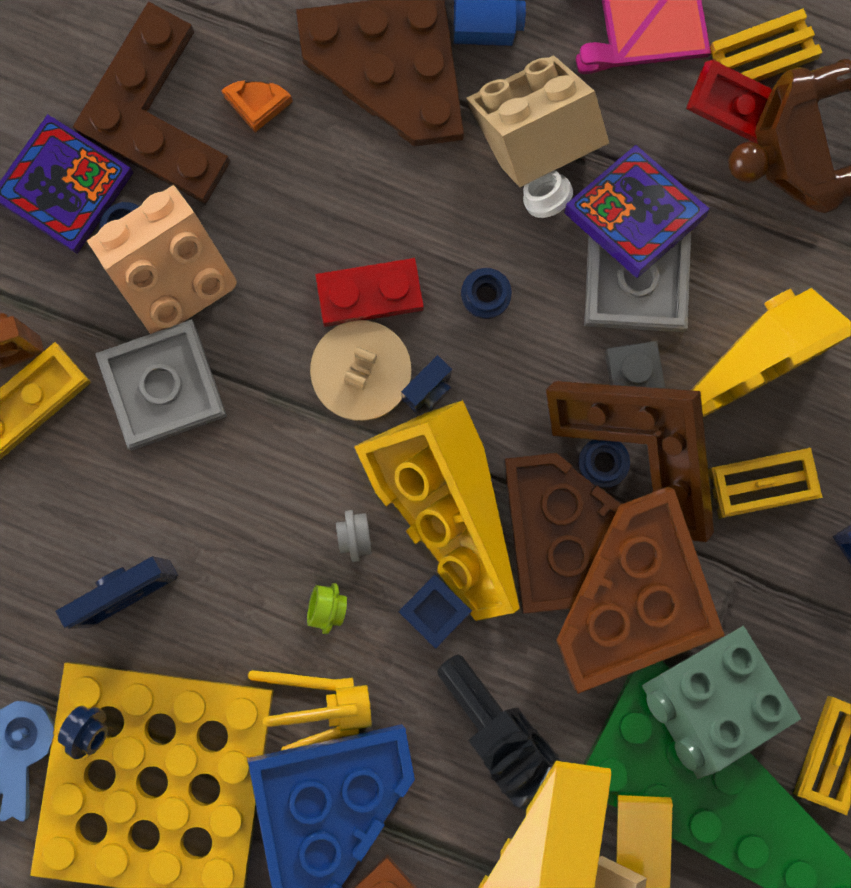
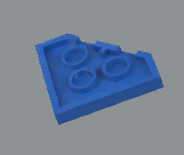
M402 724L247 758L271 887L342 888L343 883L357 862L362 861L385 826L384 821L399 798L404 797L415 780L406 729Z

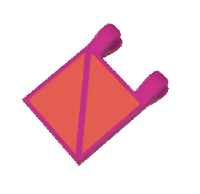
M602 0L609 44L593 42L582 45L580 53L576 56V65L579 73L591 74L612 67L708 57L711 51L702 0Z

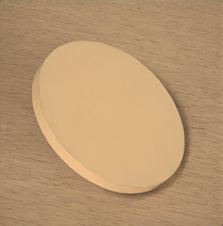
M367 320L346 322L330 330L316 346L310 366L312 385L323 405L334 414L353 421L374 420L396 408L402 401L401 391L411 381L412 371L410 356L402 340L386 326Z

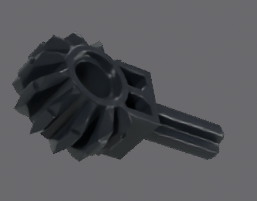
M459 654L452 656L440 666L437 672L438 676L479 730L468 741L484 761V765L491 773V779L499 786L502 794L511 799L514 806L522 808L526 812L528 805L555 761H560L559 755L554 752L548 741L538 733L537 729L533 728L518 707L502 710L463 656Z

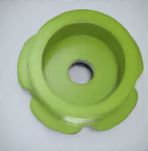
M332 583L329 587L315 585L310 597L307 625L321 628L322 634H329L333 625L340 627L345 618L347 597L339 595V587L336 583Z

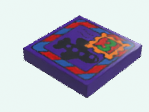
M47 114L0 180V204L78 254L101 221L105 211L110 208L134 172L131 167Z
M635 145L566 204L564 214L638 279L707 217L710 208Z

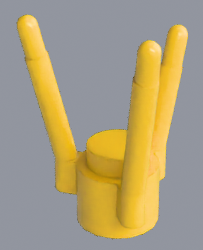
M251 670L248 673V678L252 681L336 691V694L326 695L327 707L283 713L267 716L263 719L262 723L265 727L285 726L327 719L329 727L338 726L283 746L281 751L359 734V728L372 727L367 685L354 686L353 677L328 679Z

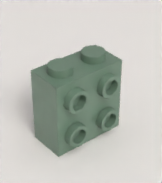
M744 625L641 685L647 694L646 700L651 713L658 721L665 724L676 742L675 750L678 758L687 769L694 772L697 779L722 770L801 719Z

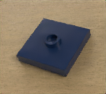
M152 556L127 571L122 567L105 575L95 582L97 588L55 612L64 628H92L175 581L178 574L170 560Z

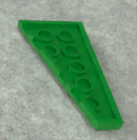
M663 661L629 674L583 765L611 769L608 804L617 808V795L671 797L673 803V839L763 888H851V858L750 752L722 770L697 779L693 771L687 769L682 764L675 750L676 742L665 724L658 721L651 713L646 700L647 694L641 686L670 669Z

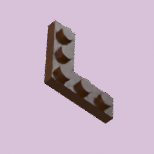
M148 1L72 128L87 140L167 184L174 185L178 190L206 204L230 164L229 157L147 112L194 34V30L190 23Z
M554 381L546 389L552 436L647 444L653 492L668 486L673 488L692 541L707 542L714 533L700 391Z

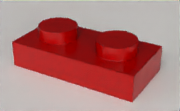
M710 60L704 63L686 109L758 144L755 130L772 89L715 60Z
M415 258L315 274L324 327L356 320H371L419 312L424 309Z

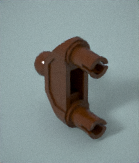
M844 58L836 63L812 71L797 67L785 72L773 87L757 124L755 133L758 144L744 142L733 149L728 159L729 170L733 177L739 181L751 183L759 180L766 174L768 181L790 197L821 213L837 209L842 204L844 198L850 197L851 165L834 170L818 102L840 93L851 91V77L837 80L838 76L851 72V61Z

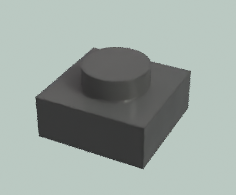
M657 341L607 348L605 350L610 385L666 389Z

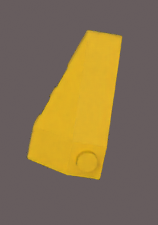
M812 288L795 296L792 289H788L764 303L768 311L745 331L691 389L701 392L703 417L827 352L851 337V321Z
M463 400L426 412L354 446L377 496L386 507L391 503L394 504L410 525L406 533L415 544L422 540L439 562L438 574L452 592L472 610L470 615L475 621L512 614L520 609L485 449Z
M555 761L528 805L523 822L513 838L507 839L500 851V859L490 875H485L478 888H595L611 781V769Z

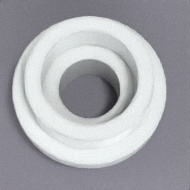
M555 170L524 185L523 188L524 205L532 216L538 218H546L560 213L573 196V188L569 180Z

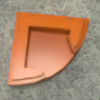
M244 80L232 83L221 90L224 98L254 132H257L293 102L292 96L285 89L274 83L245 82Z

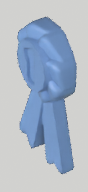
M15 701L0 709V798L3 794L0 821H6L12 816L19 821H25L29 818V765L41 760L50 753L54 736L55 723L43 705L28 701Z

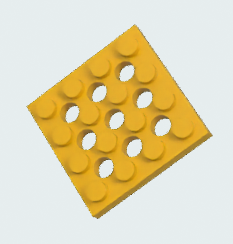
M64 663L53 732L54 736L51 743L30 876L116 888H245L257 810L247 758L265 754L268 727H265L262 721L265 717L270 716L274 690L81 663ZM85 706L88 709L97 707L102 710L104 707L110 706L118 709L123 716L124 725L122 731L117 736H107L102 746L92 755L86 754L80 759H73L66 754L65 746L58 742V734L63 722L75 708ZM161 713L170 716L176 725L175 736L169 743H157L149 735L148 724L156 714ZM207 721H218L225 726L228 732V740L223 749L212 751L202 745L199 733L201 727ZM95 760H106L115 769V781L108 789H99L90 782L88 772ZM147 767H158L167 776V789L160 796L148 795L140 785V776ZM210 774L217 779L220 785V794L216 801L202 803L194 797L192 782L197 775ZM87 813L99 814L106 821L107 833L100 842H91L84 838L81 833L80 823L83 816ZM148 820L157 826L160 839L156 847L143 849L135 844L132 838V829L137 821ZM200 827L210 834L212 848L208 854L194 856L186 850L184 835L188 829Z

